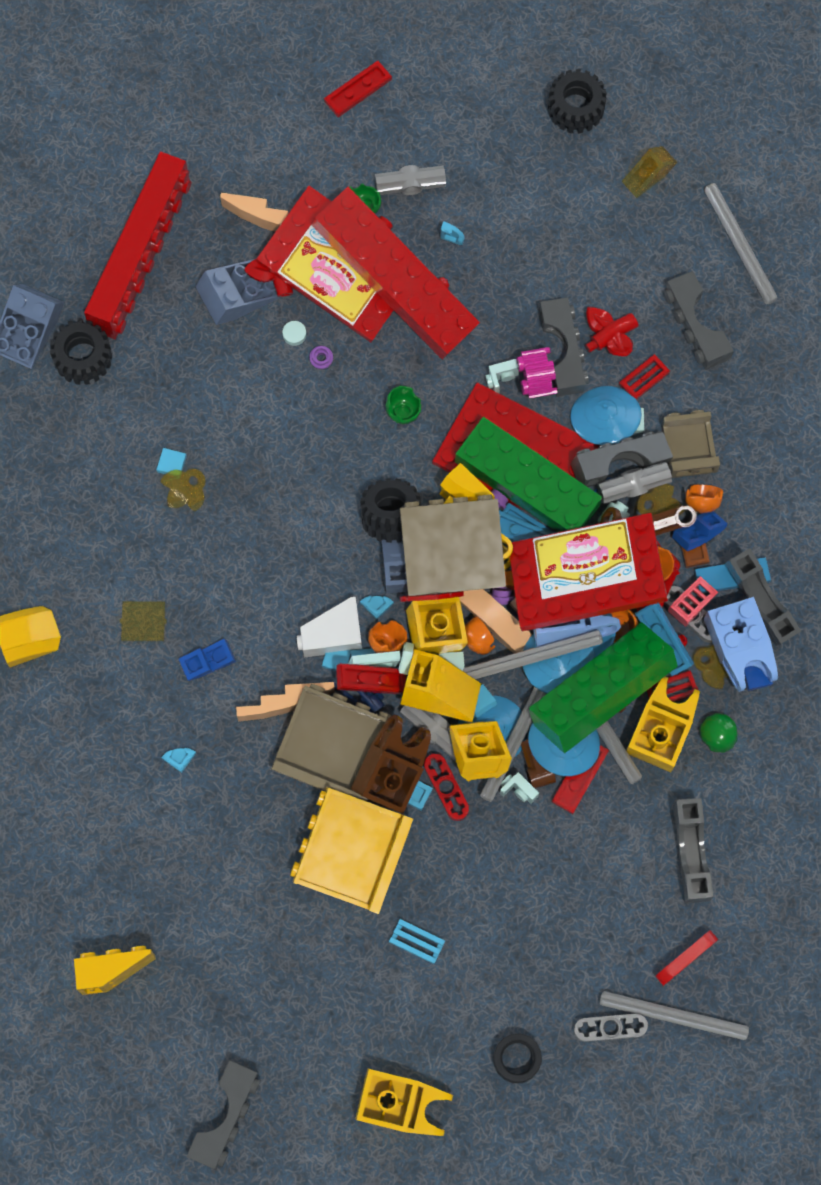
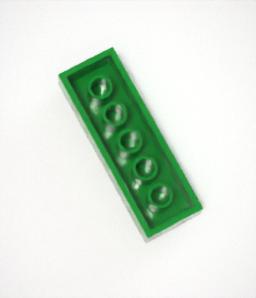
M485 417L480 420L455 455L456 464L459 465L461 463L475 477L493 489L498 490L506 498L556 532L585 527L601 504L602 496Z
M641 622L530 706L528 709L534 726L565 754L677 668L674 649Z

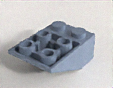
M255 259L207 270L195 287L216 325L234 321L281 298L277 297L273 280L265 283L259 282L245 273L244 268Z
M25 284L13 285L0 320V355L32 369L58 322L65 302Z
M403 538L400 542L392 540V543H386V540H382L386 594L408 592Z

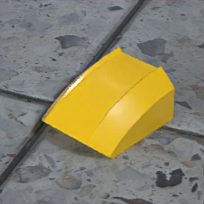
M461 463L440 484V495L446 500L451 496L453 498L468 497V502L478 501L477 496L492 495V499H495V496Z
M39 606L0 616V646L9 667L58 650L61 636L52 610Z
M497 721L449 726L455 759L460 775L469 782L474 779L499 778L508 771L512 757Z

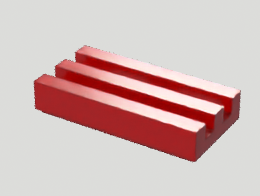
M654 354L621 380L619 386L637 400L666 377L670 370ZM655 362L657 364L634 384L628 385L631 380ZM660 369L662 370V372H660L657 376H655L652 380H650L646 385H644V386H643L641 389H639L636 393L634 392V390H635L637 387H639L643 382H645L648 378H650V377H651L653 374H655L658 370H660Z
M691 670L668 678L667 684L688 678L689 682L666 689L667 695L689 687L692 688L690 691L669 697L672 702L689 698L693 694L694 689L698 690ZM660 681L646 691L649 699L653 694L652 689H655Z

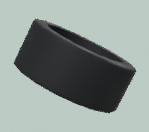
M521 1033L510 1034L504 1037L496 1046L493 1055L494 1067L504 1080L511 1083H524L532 1079L539 1071L542 1063L541 1050L537 1042L530 1036ZM514 1043L525 1045L532 1053L533 1061L531 1067L520 1074L510 1072L503 1064L502 1056L504 1050Z

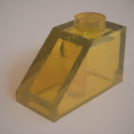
M663 146L650 148L622 182L638 198L661 181L677 164V161Z

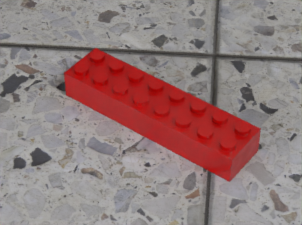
M161 151L84 312L87 321H92L94 326L99 325L102 331H105L107 337L116 340L118 333H123L126 326L125 318L128 313L131 314L136 303L134 299L137 293H141L144 288V277L146 273L152 271L154 266L153 258L156 253L161 252L164 243L162 239L165 233L170 232L173 225L174 213H179L182 206L181 198L184 193L187 194L191 187L186 161Z
M349 187L343 190L314 218L311 225L442 360L480 323Z

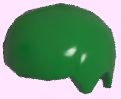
M360 184L357 188L349 187L375 214L378 212L382 203L380 193L374 187L365 186L364 184Z
M400 385L393 388L388 394L385 405L386 412L396 423H412L416 421L421 413V399L414 394L413 388Z
M714 713L706 717L700 725L701 739L713 752L725 753L732 749L738 741L737 726L731 717L726 714Z

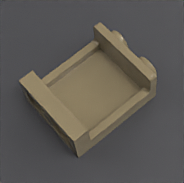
M695 410L685 415L671 413L663 418L662 431L673 455L672 460L668 463L672 478L718 472L720 462L719 456L716 457L710 424L711 412Z

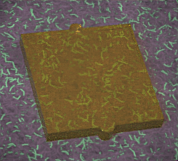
M123 601L122 618L120 619L122 624L121 641H164V628L167 623L165 619V602Z

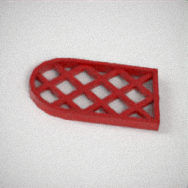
M464 591L416 596L406 595L399 598L400 602L439 600L464 596Z

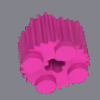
M549 347L523 351L521 356L516 358L519 372L523 371L524 380L520 381L522 394L528 395L529 399L557 394V387L552 388L551 382L556 379L554 363L547 359V354L550 353Z

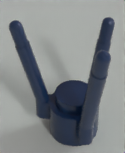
M334 682V688L337 690V684ZM337 690L354 705L359 702L347 691ZM357 691L362 697L360 699L361 703L371 707L369 712L375 714L385 705L381 701L385 698L381 693L373 694L368 692L366 694L365 692Z

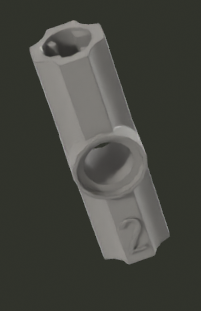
M408 165L402 167L399 171L375 174L376 189L380 195L400 192L404 195H415L423 189L446 187L443 165L427 168Z
M663 462L644 469L635 468L621 473V476L597 483L599 495L602 496V503H609L626 496H639L647 493L648 489L671 483L672 475L667 462Z
M404 705L400 714L417 729L421 727L429 729L431 733L430 743L439 746L456 761L450 735V724L439 714Z

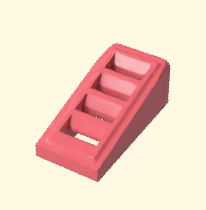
M700 576L672 603L668 612L686 627L718 594V591ZM701 585L710 594L708 596L704 595L697 587ZM694 591L703 601L699 602L691 593ZM686 598L691 600L697 607L694 609L685 601ZM681 604L691 612L689 615L679 607Z

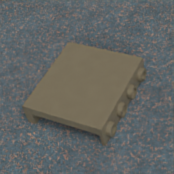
M492 495L477 496L478 501L469 502L468 497L453 498V503L444 504L443 499L429 500V505L419 506V501L404 503L405 508H400L408 596L506 587L498 499H492Z
M311 684L310 687L304 686L271 770L323 791H326L327 787L367 801V798L351 790V787L371 744L391 715L381 711L378 715L369 712L371 707L359 702L355 706L346 702L348 698L334 693L333 696L323 693L324 688L315 684Z

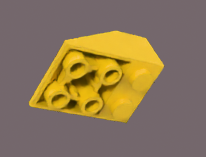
M414 649L400 704L472 723L481 683L439 655Z
M146 946L132 947L131 952L124 953L121 952V949L105 951L106 955L96 956L94 952L80 954V958L74 959L76 989L82 995L109 992L156 959L155 954L151 949H146Z

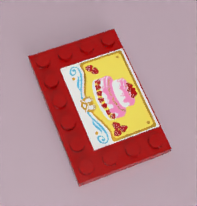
M308 186L259 254L256 262L371 343L393 312V309L311 225L314 218L332 201L311 186Z
M652 513L512 542L513 552L510 556L519 625L522 632L668 601Z

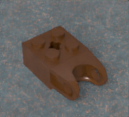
M392 715L385 722L371 744L351 790L403 814L424 770L422 766L430 744L431 733L429 729L421 727L407 742L402 743L403 720L398 715Z

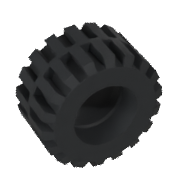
M576 69L573 73L571 70H568L565 76L561 73L558 79L553 81L549 91L548 114L550 118L553 117V123L555 125L559 123V129L563 131L565 128H568V133L578 130V134L583 133L585 128L587 131H590L593 125L597 126L600 119L603 118L607 99L603 82H598V76L595 74L591 76L590 71L587 70L585 73H582L581 69ZM571 95H580L586 98L589 104L579 108L573 107L565 99Z
M83 319L77 320L75 324H73V321H69V326L65 327L62 325L59 327L60 333L55 332L53 335L55 341L51 340L50 343L52 349L50 354L61 377L64 376L68 382H71L73 379L77 385H80L81 381H84L85 385L90 384L89 380L94 379L96 382L100 380V374L105 376L107 373L106 368L110 369V360L112 359L111 346L105 331H102L99 325L94 326L92 321L88 320L85 324ZM78 344H89L94 347L92 355L85 360L76 361L68 357L70 350Z
M387 478L386 481L379 480L376 481L375 485H369L368 490H364L360 500L362 525L365 532H368L372 538L376 537L378 541L386 540V543H392V540L402 541L400 508H405L404 503L419 501V506H421L420 494L417 492L416 487L410 486V483L407 481L401 482V479L397 478L395 480Z

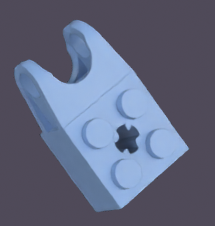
M754 597L707 612L704 621L720 664L725 668L737 691L741 692L746 688L744 669L749 666L760 668L770 682L778 679L771 640ZM733 628L740 629L741 633H738V630L734 631Z
M600 615L533 630L536 647L595 630H599L602 637L609 636L619 631L621 624L618 618Z

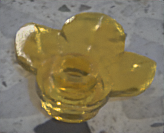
M190 469L186 472L173 470L162 477L160 482L170 489L167 496L169 508H179L188 504L190 509L195 512L203 505L205 497L202 489L205 486V476L201 471L197 469ZM190 477L197 479L196 485L193 486L189 483Z
M664 484L655 487L651 493L642 495L637 502L639 513L641 515L652 513L653 515L682 505L678 500L672 498L674 486ZM646 501L653 503L651 510L645 508L644 504ZM685 509L681 510L679 515H681L685 511Z
M714 645L710 648L699 649L693 657L695 667L702 671L703 680L709 686L715 689H723L724 678L729 676L723 665L720 664ZM708 657L710 662L703 664L701 658Z

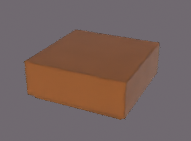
M705 543L690 551H686L680 545L685 568L710 563Z

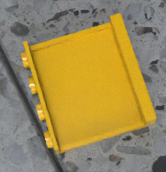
M327 787L326 792L321 790L316 805H319L320 808L317 815L312 814L309 821L308 829H311L309 838H303L299 852L303 854L300 862H295L290 873V876L294 877L292 882L379 914L413 819Z

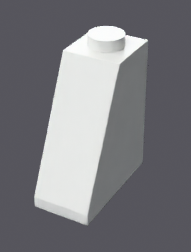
M350 597L300 627L301 635L297 636L298 650H303L304 657L325 655V653L362 649L356 597Z

